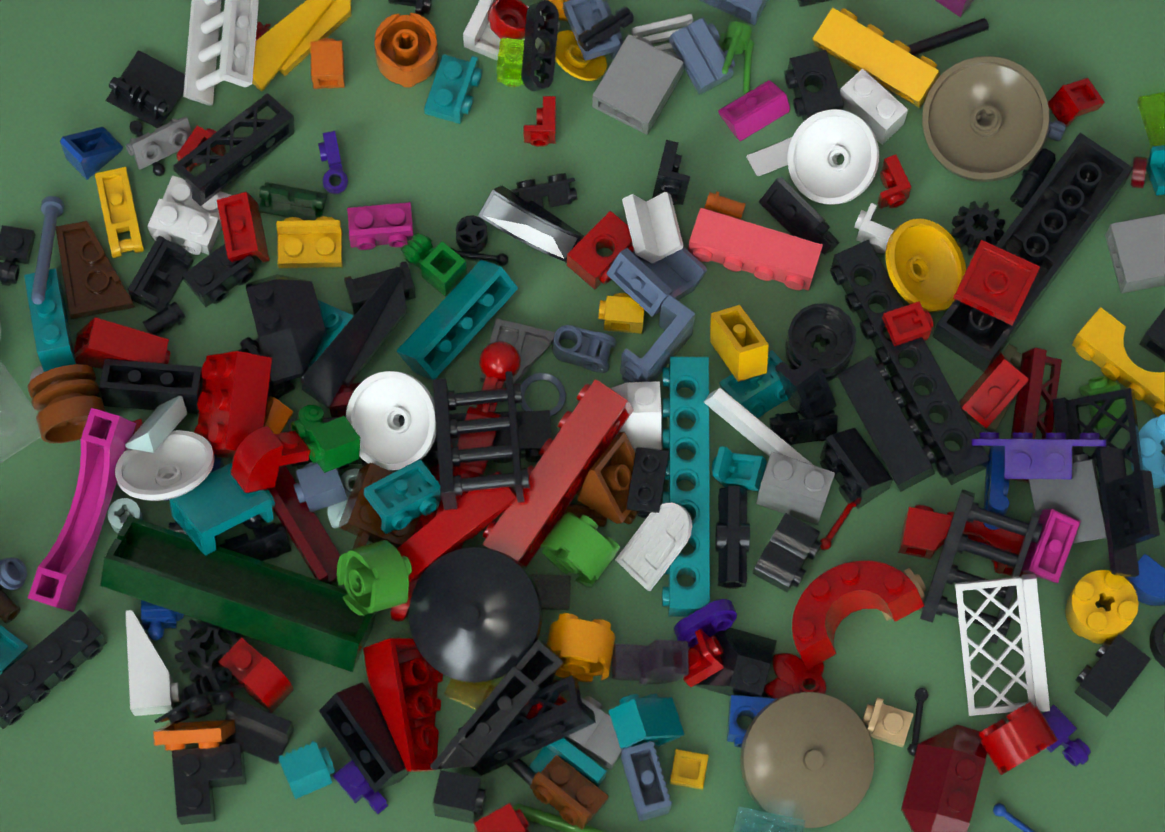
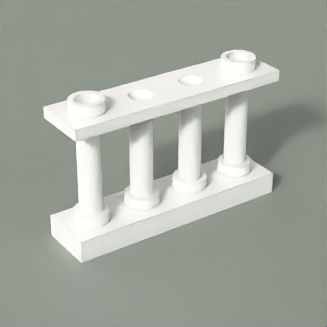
M191 0L183 97L211 106L213 105L214 87L216 84L224 80L242 87L252 84L259 0H225L223 12H221V0ZM223 26L222 40L218 41L219 28ZM220 55V68L216 70L217 56Z

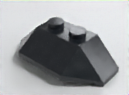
M276 274L246 283V291L264 356L272 358L270 376L273 385L302 377L309 369V364L316 356L327 335L312 281Z

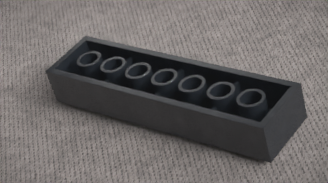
M1079 133L996 244V247L1040 266L1013 326L955 299L937 323L932 337L984 372L997 358L1124 186L1133 167L1082 133Z

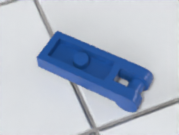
M990 446L988 452L990 461L986 467L984 509L1004 515L1009 506L1007 498L1009 479L1004 478L1005 446ZM984 523V525H985L988 529H991V530L1000 529V528H998V527H995V526H992V525H989V524Z

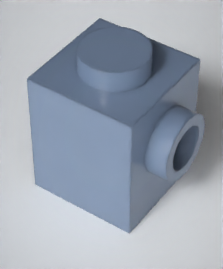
M311 462L302 469L296 470L299 483L294 484V488L299 502L306 501L310 513L348 500L337 468L324 473L317 462Z

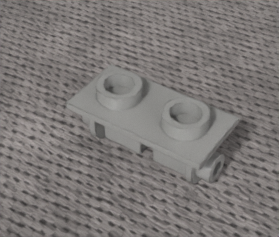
M187 117L178 120L173 118L171 122L154 129L155 132L151 134L148 132L136 139H130V143L126 144V149L130 156H135L139 170L180 151L192 133Z

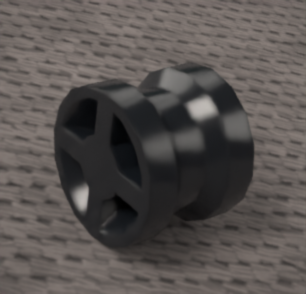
M471 215L462 218L457 223L456 241L459 249L466 252L479 253L486 247L488 237L487 225L484 220Z

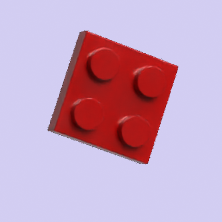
M981 240L953 299L1013 326L1040 266Z

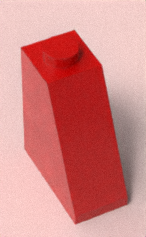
M97 317L77 332L74 344L76 364L103 369L105 359L168 364L171 352L167 350L169 339Z

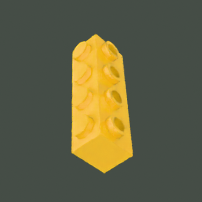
M832 7L812 38L814 45L821 50L826 49L828 54L858 72L863 68L881 86L916 107L921 108L932 85L940 77L939 70L936 69L938 65L923 55L919 59L910 54L911 49L898 40L892 43L883 37L884 32L871 24L865 27L858 23V17L847 9L842 8L841 11H838Z

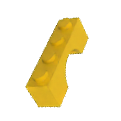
M1100 307L1076 335L1072 346L1075 347L1080 357L1087 361H1093L1098 365L1107 378L1113 381L1117 380L1126 389L1132 388L1135 399L1138 401L1143 400L1152 407V411L1157 417L1165 414V372H1150L1133 363L1124 348L1123 340L1126 326Z

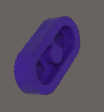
M728 599L713 601L680 620L674 626V633L678 643L683 646L693 647L698 644L695 635L697 630L702 629L710 637L719 631L730 628L737 618L732 601Z

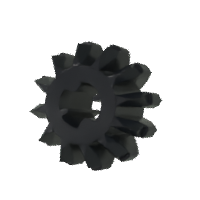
M973 201L970 203L969 209L962 206L958 211L959 216L953 217L952 225L955 228L952 229L951 235L953 238H960L957 242L960 248L965 245L969 247L967 250L969 255L973 254L981 240L996 246L1005 234L1001 230L1005 226V219L997 218L1000 213L999 208L989 211L988 202L984 203L982 208H979L977 203Z

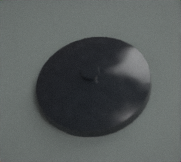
M479 547L462 548L441 556L424 571L417 581L411 596L409 624L413 640L419 652L434 669L456 680L485 682L505 676L536 643L541 632L542 603L534 580L515 559L493 549Z

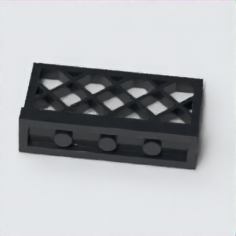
M1132 388L1071 400L1065 397L1052 400L1056 433H1066V439H1079V433H1081L1080 425L1085 428L1082 433H1097L1093 429L1105 414L1116 423L1105 438L1100 435V440H1107V446L1117 448L1110 443L1121 427L1129 431L1130 441L1123 449L1124 459L1126 458L1133 463V473L1143 470L1135 396ZM1126 398L1127 409L1119 419L1107 412L1115 400ZM1092 405L1098 409V412L1089 424L1085 425L1080 421L1078 407ZM1127 419H1128L1129 427L1124 424V423L1127 421ZM1072 447V456L1085 454L1083 447ZM1096 450L1091 457L1088 455V459L1097 458ZM1131 450H1132V458H1131L1130 456H1128V454L1130 453Z

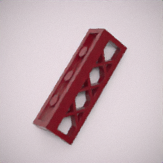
M1032 348L1022 353L1020 371L1029 380L1016 396L1011 439H1013V433H1033V439H1035L1036 426L1042 433V439H1046V433H1052L1054 422L1052 400L1057 399L1062 359L1046 356L1047 350ZM1045 365L1051 366L1050 379L1042 384ZM1042 395L1046 401V409L1038 415L1040 397ZM1010 479L1019 482L1029 483V479Z
M285 465L279 466L276 486L268 489L275 502V506L272 509L314 578L328 584H333L338 581L337 563L341 555L314 511L310 513L306 501L299 502L294 488L296 482Z

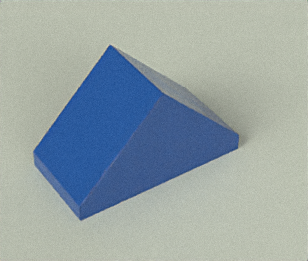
M103 126L64 136L60 140L66 159L86 180L98 172L123 149V146Z

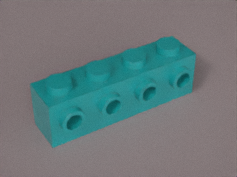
M480 260L396 352L414 373L431 380L436 379L518 290V287L501 266Z

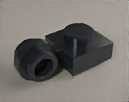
M2 225L0 232V260H5L4 263L0 262V281L2 285L10 286L11 283H17L20 267L15 265L16 262L29 263L35 239L34 230Z

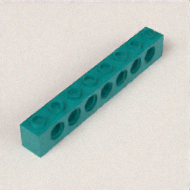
M670 357L669 367H663V387H669V398H663L662 416L669 418V429H663L662 447L669 448V460L665 474V480H669V491H663L662 504L676 503L694 516L691 536L687 543L692 545L695 550L689 555L679 553L664 573L668 574V587H662V606H668V617H687L710 603L709 407L704 403V400L709 395V357ZM681 388H689L693 391L694 395L684 398L677 391ZM687 418L694 423V426L684 429L677 424V421ZM682 449H688L694 454V457L689 460H683L677 455V452ZM682 480H688L694 485V488L691 491H682L678 488L677 483ZM681 575H689L694 579L695 583L692 586L684 587L677 582V578Z

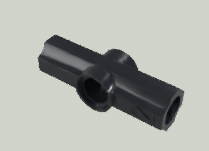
M727 486L719 488L718 494L719 522H716L715 550L718 552V586L726 589H737L746 587L747 552L749 553L750 523H747V489L740 486Z

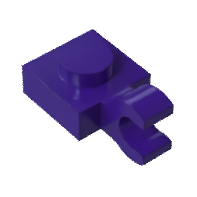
M353 760L333 775L334 779L354 803L364 798L377 814H380L388 807L387 801L379 792L375 793Z

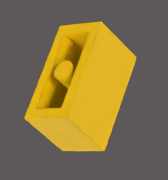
M741 305L711 313L710 343L736 380L739 382L767 373L769 344Z

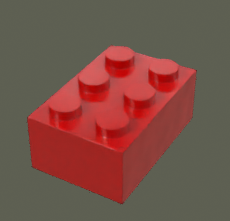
M241 351L206 356L201 372L203 378L202 393L197 402L199 410L198 425L194 433L206 438L211 444L214 454L218 457L234 458L240 443L249 434L264 427L272 358Z

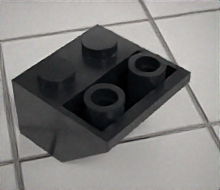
M855 427L832 434L826 438L820 456V465L823 469L835 472L834 478L840 485L839 491L847 503L854 502L856 508L859 509L890 488L893 481L892 477Z

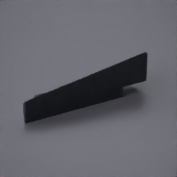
M396 266L302 376V390L325 407L329 408L342 384L347 387L351 385L406 315L407 307L402 273L399 267Z
M537 640L521 661L511 668L430 767L433 770L477 766L541 689L539 685L554 673L564 661L544 641Z

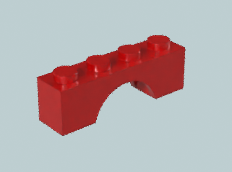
M916 505L914 508L909 507L904 519L898 553L931 559L935 552L944 545L954 512H947V514L934 512L933 508L924 505ZM976 520L973 523L966 521L963 533L967 534L969 539L1018 554L1024 537L1002 528L997 530L988 529L983 522ZM991 560L995 573L1011 576L1013 567ZM1021 571L1019 577H1022V575L1028 574V573H1025V572Z

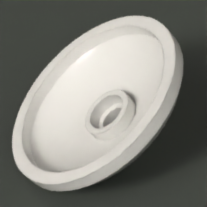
M832 109L818 112L806 119L798 127L791 139L787 155L789 174L797 189L813 201L828 205L849 202L868 188L877 172L879 146L875 134L863 119L848 111ZM843 154L844 162L838 165L837 157Z
M385 371L374 374L359 384L349 400L346 418L360 436L359 456L368 464L373 463L387 470H400L424 458L429 452L437 434L435 403L428 389L415 377L397 371ZM400 415H403L405 419L402 426L398 421Z
M173 430L154 453L134 449L124 451L117 461L115 476L119 487L132 497L148 501L169 500L192 491L205 480L214 466V452L209 441L203 436L194 432Z

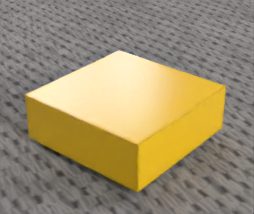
M676 749L670 784L703 790L709 755Z

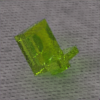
M500 39L497 59V82L510 87L524 85L521 78L524 40Z

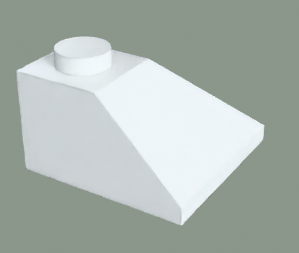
M660 381L627 382L610 388L628 400L634 410L619 432L626 433L635 453L637 447L662 450Z

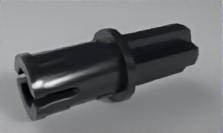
M1042 148L1030 168L1023 171V178L1010 197V200L1015 202L1014 204L1018 207L1024 208L1043 183L1056 160L1055 154L1052 151Z

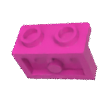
M411 202L347 208L351 248L357 247L360 250H370L377 245L403 247L408 244L409 240H412Z

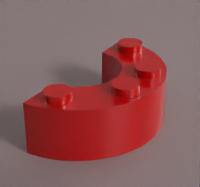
M861 560L844 563L822 573L802 593L795 607L792 619L794 643L808 670L837 654L833 643L835 631L840 622L849 614L862 609H877L887 613L896 622L924 607V604L915 584L907 575L895 567L876 561Z

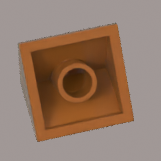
M625 432L618 433L589 470L577 499L616 524L623 523L632 511L626 508L636 453Z

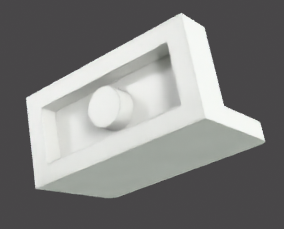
M664 192L648 201H644L634 194L622 199L635 255L653 264L683 248V241L671 194Z

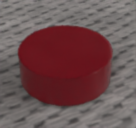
M1136 156L1133 160L1132 188L1143 189L1147 157Z

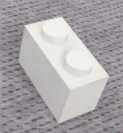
M863 68L840 89L844 103L843 110L863 119L874 132L877 141L882 145L904 125L908 109Z

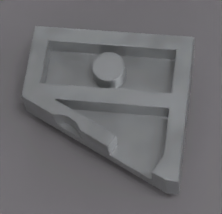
M495 319L490 343L496 341L508 342L520 354L521 365L517 375L513 377L514 384H517L553 343L555 332ZM483 373L481 374L480 382H484L485 375Z

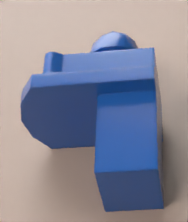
M141 600V621L144 630H148V635L152 640H160L166 628H177V621L183 618L184 614Z

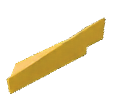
M306 0L257 39L255 43L252 84L262 92L279 71L284 76L291 72L311 53V41L328 38L351 16V0Z

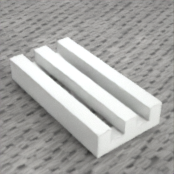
M692 14L634 27L631 33L633 37L637 38L688 26L693 23ZM679 29L643 38L651 43L667 41L670 39L671 34ZM670 43L654 46L663 52L665 50L675 52Z

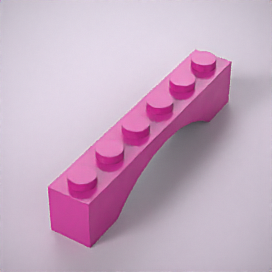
M91 408L81 437L80 470L72 505L56 542L37 568L28 595L29 599L74 612L117 483L115 467L120 456L128 449L125 444L132 437L136 423L121 416Z

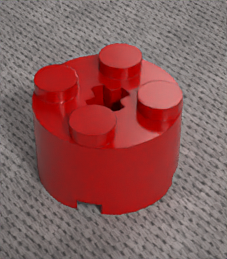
M1031 702L1006 716L1009 721L1007 724L1002 719L978 733L981 738L980 743L1000 775L1005 774L1058 741L1037 706L1034 707Z

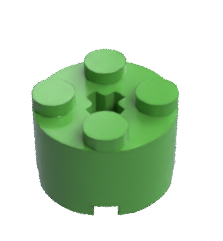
M567 512L542 542L540 548H544L542 551L544 556L566 575L569 572L577 574L579 576L575 581L592 587L614 559L620 546L610 537H603L596 531L599 526L588 516L582 515L579 519L574 514Z
M387 540L351 549L339 557L337 563L339 586H345L348 595L343 596L347 606L358 615L372 614L405 604L408 601V575L412 572L411 563L406 556H401L398 550Z

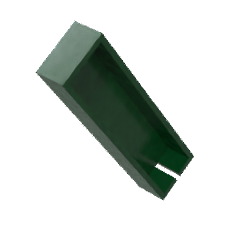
M128 515L118 533L117 539L115 538L104 557L100 586L353 672L372 631L376 612L366 615L354 613L347 606L343 596L348 595L346 589L217 545L216 551L205 556L189 536Z

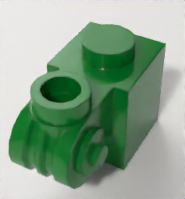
M415 233L412 236V240H409L408 244L401 248L403 256L409 264L412 263L420 268L422 278L446 297L467 275L466 260L443 241L434 249L432 248V240L428 236Z
M306 405L300 409L298 419L291 422L290 425L291 430L296 431L309 447L310 460L313 463L317 462L324 473L358 460L360 455V436L347 418L341 416L323 424V409L317 405Z

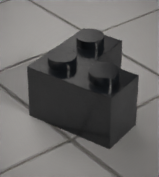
M240 743L219 745V747L200 749L198 747L172 750L176 812L181 825L215 821L213 788L246 784L244 753Z

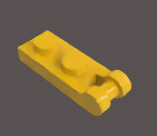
M126 167L95 173L112 257H122V253L134 251L135 253L144 252ZM130 231L131 238L119 241L118 233Z

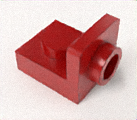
M1089 78L1063 85L1048 101V107L1056 119L1067 127L1077 116L1098 110L1105 102Z
M543 96V107H537V125H524V143H530L536 147L556 144V96Z
M197 125L177 153V161L184 158L215 134L216 131L210 128L205 130ZM216 145L211 151L219 156H223L226 153L225 145ZM192 163L186 169L191 172L195 165L200 166L202 163Z
M895 154L884 158L882 171H880L881 181L884 187L888 189L879 194L877 204L880 209L888 206L892 209L903 205L909 198L911 191L910 182Z
M920 301L886 312L882 317L894 346L921 337L926 341L933 328L932 317L928 310H923Z
M702 629L695 632L698 644L676 656L684 682L690 687L724 668L720 657L723 649L715 636L709 637Z

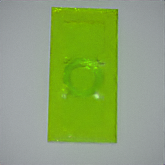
M1165 92L1139 97L1137 103L1151 148L1153 146L1165 145Z

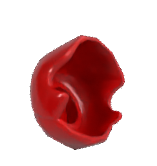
M496 0L488 13L490 29L499 38L507 42H517L524 39L528 7L520 0Z

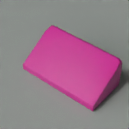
M768 80L721 108L718 112L734 136L739 141H742L790 111V106L786 94L772 81Z
M1053 509L1042 510L1038 523L1043 524L1038 542L1030 543L1021 571L1028 574L1035 573L1036 577L1058 583L1081 521Z

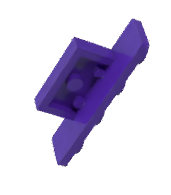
M980 432L979 439H972V446H1005V479H1072V447H1107V440H1100V433H1079V439H1066V433H1046V439H1033V433H1013V439H999V433Z

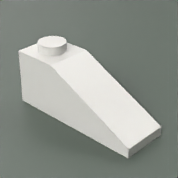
M132 610L126 611L130 709L134 716L167 713L174 709V702H180L178 682H173L169 671Z

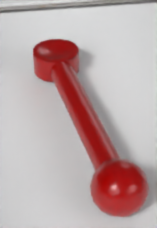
M854 502L847 504L826 538L820 540L822 542L820 547L822 550L831 548V540L853 507H856Z

